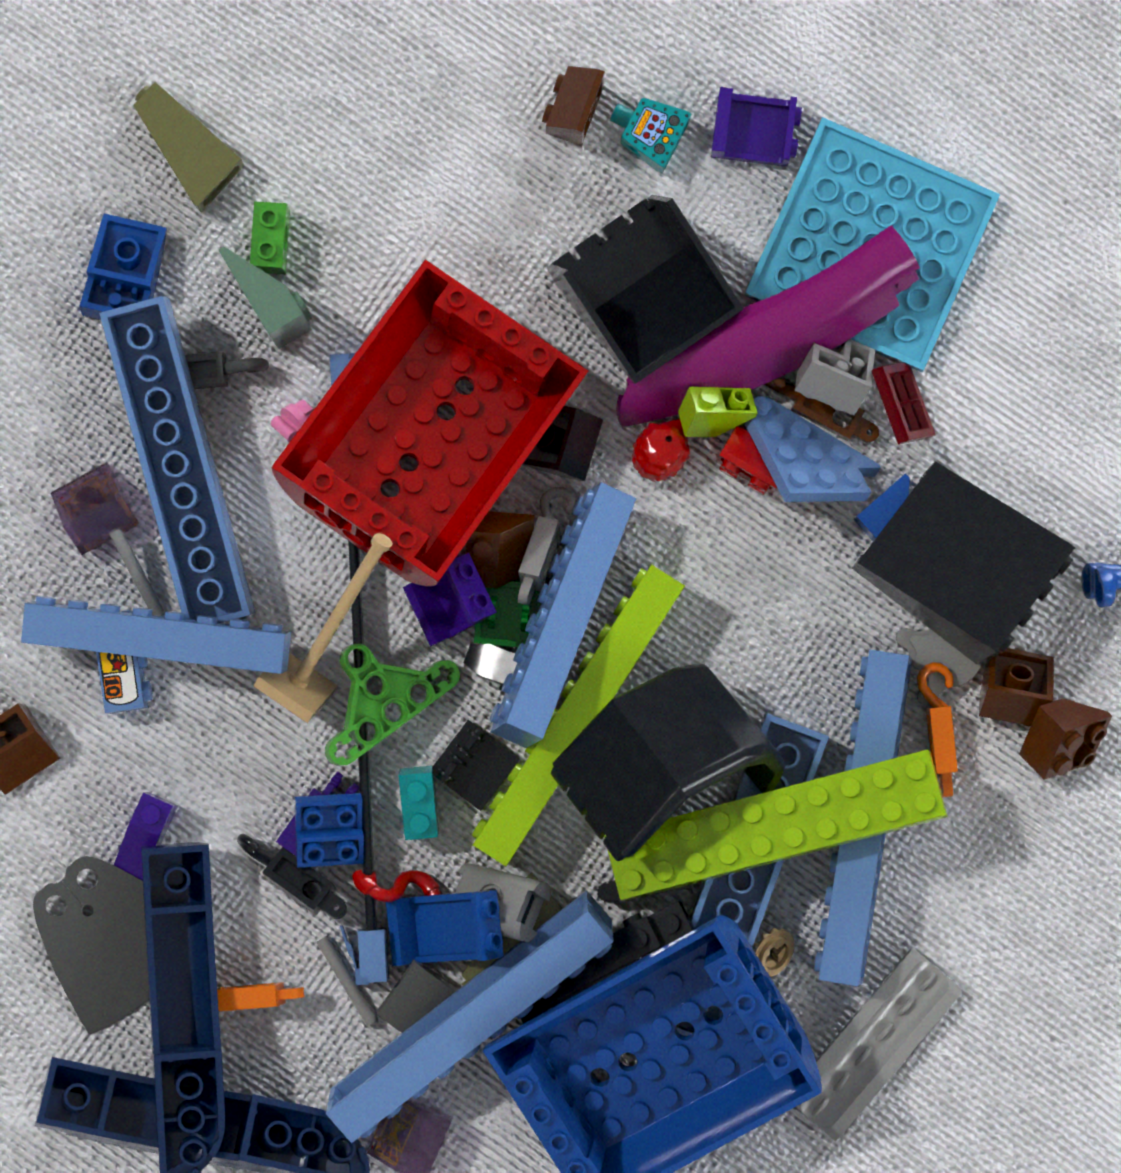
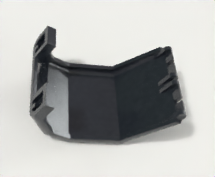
M694 664L672 668L610 700L555 759L551 775L564 792L569 787L567 797L581 815H586V822L599 839H603L604 835H606L603 844L616 861H621L625 857L633 856L689 797L745 767L744 772L761 793L772 791L784 773L785 763L782 755L709 667L705 664Z

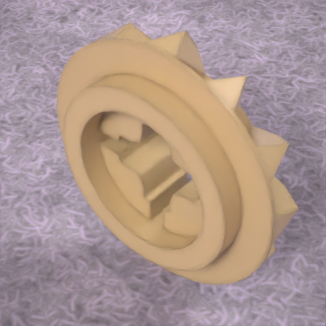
M773 927L768 934L762 933L761 940L758 943H754V952L770 977L777 975L787 966L794 952V938L783 928L778 930Z

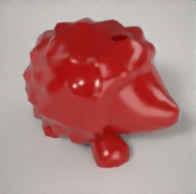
M680 419L660 424L649 423L643 432L638 435L636 442L633 444L634 452L631 455L633 467L641 477L652 482L665 481L668 476L675 477L677 472L683 468L685 462L690 458L688 437L684 435Z

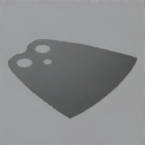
M89 856L80 857L67 867L66 875L62 881L55 884H47L35 895L33 910L40 936L55 974L79 1019L90 1035L121 1020L149 1000L143 881L106 861ZM92 869L96 872L98 882L94 888L86 890L78 885L77 875L81 870ZM58 895L64 898L67 905L66 911L60 916L49 914L45 906L49 897ZM83 906H92L93 914L90 916L83 915Z

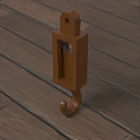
M780 377L764 384L768 388L795 400L791 411L846 441L851 436H854L863 442L871 443L879 436L878 427L862 417L865 410L860 407L854 416L851 415L848 426L840 427L833 422V414L836 410L830 405L803 396L800 392L795 391L794 385L787 383ZM867 430H870V431H871V435H870V436L867 435V433H866Z

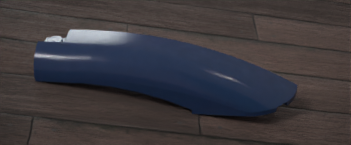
M186 842L171 845L142 846V881L160 1173H201L212 1158L216 1156L225 1130L223 1066L216 980L209 844Z
M56 1057L51 1058L34 1126L64 1132L69 1136L158 1154L154 1078ZM224 1091V1136L216 1156L208 1164L260 1173H370L369 1161L364 1146L361 1145L359 1139L351 1143L326 1115L325 1110L255 1094L249 1095Z

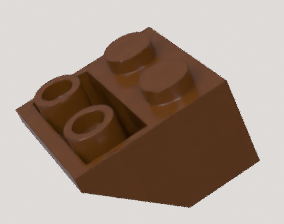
M1064 698L1041 705L1038 708L1019 755L1044 780L1056 775H1064L1068 771L1079 767H1087L1096 758V751L1101 740L1107 734V727L1112 715L1108 711Z
M18 703L0 715V790L6 795L61 759L26 704Z

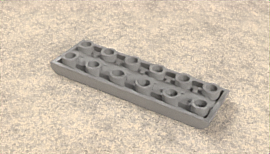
M912 947L817 1058L816 1063L821 1078L822 1093L796 1106V1108L834 1141L839 1139L958 999L963 990Z

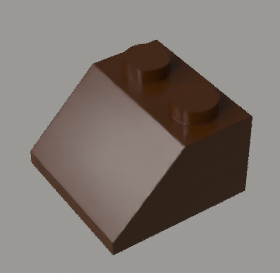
M568 66L565 75H558L553 92L557 93L554 105L548 103L542 118V122L546 123V134L579 146L583 145L604 89L605 71Z
M489 511L466 543V554H470L485 588H498L520 578L518 571L534 530L535 515Z
M1007 648L1003 653L1000 652L996 657L993 656L989 661L986 660L980 690L979 716L1031 726L1039 706L1053 702L1054 657Z

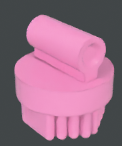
M303 399L296 404L290 403L281 409V416H275L271 420L270 425L290 442L312 413L313 407Z

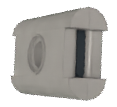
M465 863L460 867L458 873L462 877L455 893L497 890L502 936L527 943L535 938L537 932L533 930L538 914L544 900L550 901L551 889L548 883L471 863Z

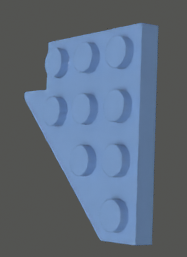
M753 396L758 414L755 418L744 424L784 502L866 501L872 492L864 477H875L881 469L878 463L767 396Z

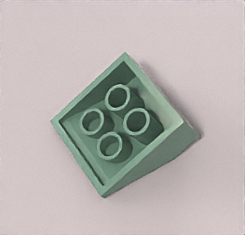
M223 246L218 249L278 349L312 330L308 321L313 318L297 291L291 294L286 285Z

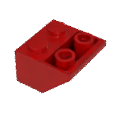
M737 426L716 460L721 465L719 470L731 478L736 479L739 475L748 480L747 486L761 495H764L766 492L772 494L777 486L751 435L747 430Z

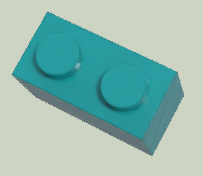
M433 765L400 768L398 776L405 840L438 837L439 824Z

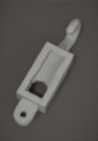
M564 487L548 489L540 499L542 517L538 516L518 571L521 582L518 594V603L529 605L534 591H540L545 584L549 567L562 537L559 521L555 520L552 515L550 501L557 497L566 499L568 506L565 512L568 515L572 514V509L576 502L575 496Z

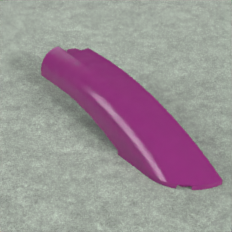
M890 225L840 261L811 278L776 295L743 307L742 311L638 383L634 384L627 377L628 386L625 393L618 396L616 414L620 425L627 427L678 415V410L689 387L754 389L799 368L814 343L833 350L900 306L896 295L908 289L914 282L919 280L916 270L920 267L915 256L900 234Z

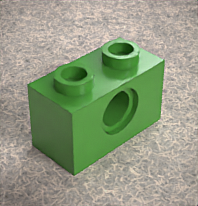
M254 201L250 263L268 274L286 275L290 209L287 203Z

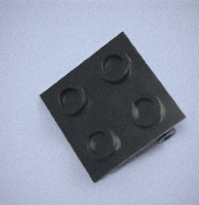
M467 720L433 765V774L439 781L481 811L520 758L470 720Z

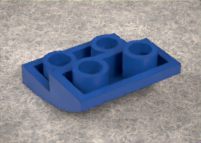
M361 793L295 797L297 868L363 864L364 834L362 830Z

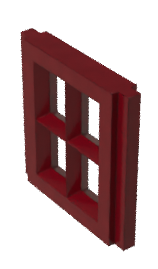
M899 363L872 369L874 380L898 445L935 436L936 434L912 368L906 363Z

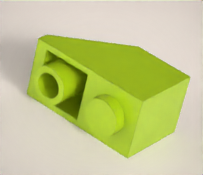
M689 387L678 410L685 437H717L755 418L758 414L750 388Z

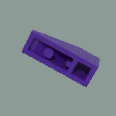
M143 792L129 822L114 866L142 880L141 847L161 845L179 805L150 792Z

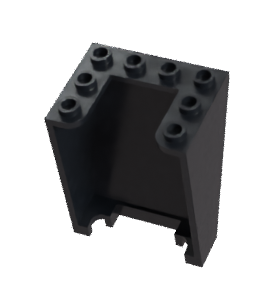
M935 461L922 475L919 483L916 484L913 491L877 538L873 540L866 552L860 556L852 569L977 664L984 659L989 661L993 656L996 657L1000 652L1003 653L1015 638L1011 635L1012 631L1017 625L1023 627L1031 618L1034 611L1030 607L1037 598L1042 601L1049 594L1054 586L1050 583L1051 579L1054 580L1058 574L1062 575L1070 566L1073 559L1069 555L1076 547Z

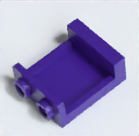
M720 87L711 158L787 167L790 158H796L798 139L792 138L794 126H800L802 107H796L797 97L791 96L790 100L735 94L733 93V88Z
M469 553L455 558L437 585L422 586L409 583L403 587L430 647L455 637L497 613Z

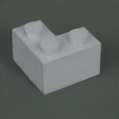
M852 339L841 344L837 352L814 343L797 371L795 391L800 392L807 398L816 399L828 404L837 411H844L854 416L872 388L875 349Z

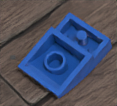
M103 214L87 268L88 278L79 305L82 316L101 320L99 314L101 312L154 297L165 246L166 227Z

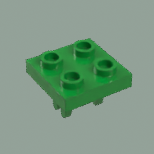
M511 581L498 588H486L497 613L475 625L473 643L504 647H519L521 643L525 644L529 632L525 631L526 625L533 613L537 614L541 604L537 602L540 591L535 590L530 604L524 605L518 603L521 582Z

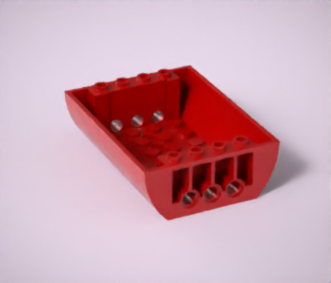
M425 259L272 465V472L282 489L300 508L364 552L368 553L371 548V539L374 534L381 533L389 537L392 541V546L387 552H383L379 562L406 581L422 586L437 585L589 371ZM460 380H467L473 385V391L467 395L460 394L456 390L455 384ZM442 405H448L454 409L455 416L450 420H443L438 416L437 409ZM405 456H411L417 460L418 467L411 472L405 471L401 468L399 461ZM386 482H393L399 487V493L395 497H386L381 492V486Z

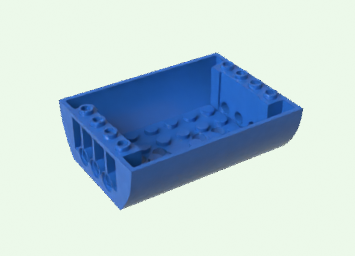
M724 915L717 916L493 1040L483 1049V1053L561 1173H673L822 1093L818 1066L806 1033L737 923ZM710 1006H717L722 1010L723 1016L718 1020H711L705 1015L704 1011ZM680 1022H689L693 1025L695 1031L691 1035L684 1036L678 1033L676 1026ZM624 1053H631L636 1056L638 1062L634 1066H625L620 1062L619 1057ZM602 1068L608 1072L610 1077L604 1082H599L592 1077L591 1072L594 1069Z

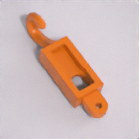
M932 662L919 670L917 686L932 707L925 708L928 739L936 774H939L942 797H952L951 772H958L951 706H948L933 693L927 685V677L933 672L941 673L945 677V686L947 688L953 686L954 678L947 666L942 663Z
M284 982L217 988L219 1012L277 1007L285 1004L286 999L305 997L304 987L284 988Z

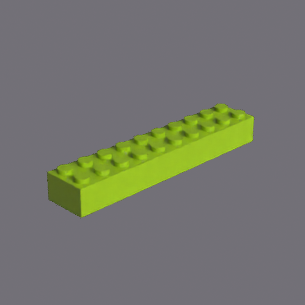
M652 564L648 570L640 569L631 584V587L635 589L630 599L623 596L614 610L613 614L618 618L612 626L607 623L596 638V642L600 646L595 654L588 651L578 667L582 671L581 676L577 682L570 679L561 693L560 697L564 698L565 701L559 710L554 709L543 739L526 748L525 752L530 754L523 766L517 763L507 778V780L512 782L506 793L501 790L498 792L489 808L494 810L488 821L482 818L471 836L476 838L473 846L504 866L508 865L558 786V783L551 775L553 762L610 700L615 697L685 585Z
M927 749L671 817L633 856L616 861L609 851L608 854L619 898L622 901H629L948 817L932 756Z

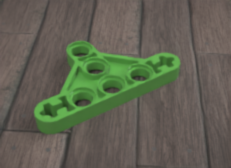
M363 644L346 646L341 651L340 664L351 680L344 729L332 737L325 746L327 760L331 764L340 766L348 765L455 687L460 679L458 666L450 660H441L433 663L423 671L381 664L370 649ZM353 649L361 651L364 656V662L359 668L352 667L348 662V655ZM439 668L442 670L449 669L450 673L447 675L448 682L446 680L439 681L434 685L429 682L441 674ZM372 676L378 677L382 682V690L377 695H373L367 690V681ZM416 684L422 685L426 690L425 700L421 703H417L411 698V689ZM390 703L398 705L401 710L400 718L395 722L389 721L385 716V709ZM365 722L371 723L375 728V735L370 741L363 740L359 734L360 726ZM353 740L357 744L345 750L346 758L343 756L336 757L334 754L338 750L337 743L345 745Z

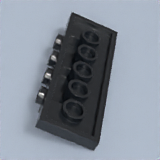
M677 901L650 916L642 918L641 914L638 913L623 920L624 928L613 933L611 949L600 958L594 956L585 963L584 970L576 977L564 979L559 983V988L553 995L546 999L541 997L533 1003L531 1011L521 1018L522 1023L530 1021L694 930L682 902Z

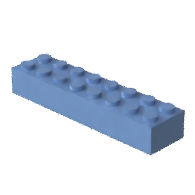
M602 482L592 490L588 489L583 497L579 496L572 509V514L576 515L572 526L567 525L560 540V543L564 544L561 554L555 555L549 567V572L552 573L549 584L545 583L539 592L537 602L541 604L538 612L531 615L526 625L525 631L529 632L525 644L521 643L515 653L513 661L517 662L513 674L509 673L503 683L502 691L505 692L502 703H497L491 713L490 722H493L490 733L525 748L543 739L637 498Z

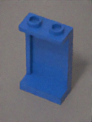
M497 890L399 898L393 902H386L392 966L408 965L413 960L419 963L463 960L486 961L504 957Z

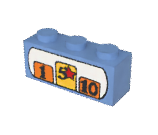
M125 610V611H122V612H131V613H132V610ZM96 652L105 713L112 714L149 708L148 701L153 698L150 681H145L143 668H148L147 658Z

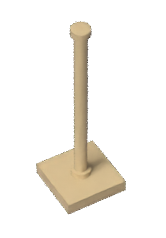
M376 533L372 537L371 548L303 662L289 653L288 670L282 674L262 672L253 685L256 689L306 723L314 717L338 687V685L314 670L383 552H387L392 546V541L384 534Z

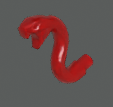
M357 870L352 875L355 887L364 895H370L381 902L398 900L403 896L409 883L419 886L425 895L442 894L436 881L430 875L418 870L402 872L397 876L393 887L390 889L381 888L377 884L375 871L371 875H366L362 873V870Z

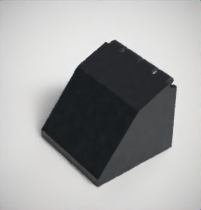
M657 195L645 198L627 211L633 220V223L630 225L620 215L601 229V232L607 239L604 243L594 233L575 246L574 249L580 256L579 260L575 261L568 251L546 267L553 281L584 324L634 384L744 309L674 199Z

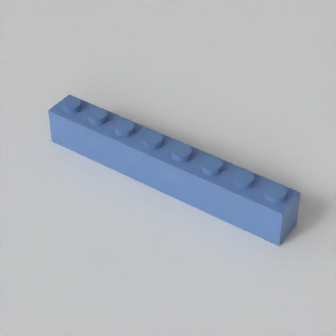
M36 596V601L25 603L21 643L282 674L288 670L291 632L282 631L283 625L263 623L262 628L250 627V621L230 619V624L217 623V617L198 615L197 620L185 619V613L166 611L164 617L152 615L153 610L147 608H133L132 613L122 612L119 605L100 604V609L89 608L87 601L68 600V605L56 604V598Z

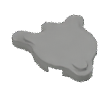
M902 628L896 634L897 643L906 649L908 655L912 658L910 675L918 674L919 670L926 664L932 662L942 663L952 672L954 678L952 687H956L969 682L981 667L982 661L975 664L931 629L914 631ZM933 672L927 677V685L937 697L942 691L947 689L945 677L941 673ZM919 691L917 694L918 702L923 706H930Z

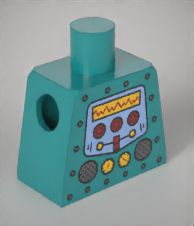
M641 98L635 111L618 103L610 117V121L625 128L621 137V144L657 172L663 174L691 120L692 113L647 98Z

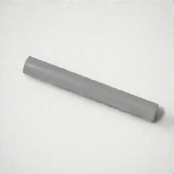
M121 527L113 529L109 532V535L148 609L153 610L152 615H164L165 611Z
M325 936L317 941V945L366 1026L378 1020L377 1016L358 985H356L354 978L329 937Z

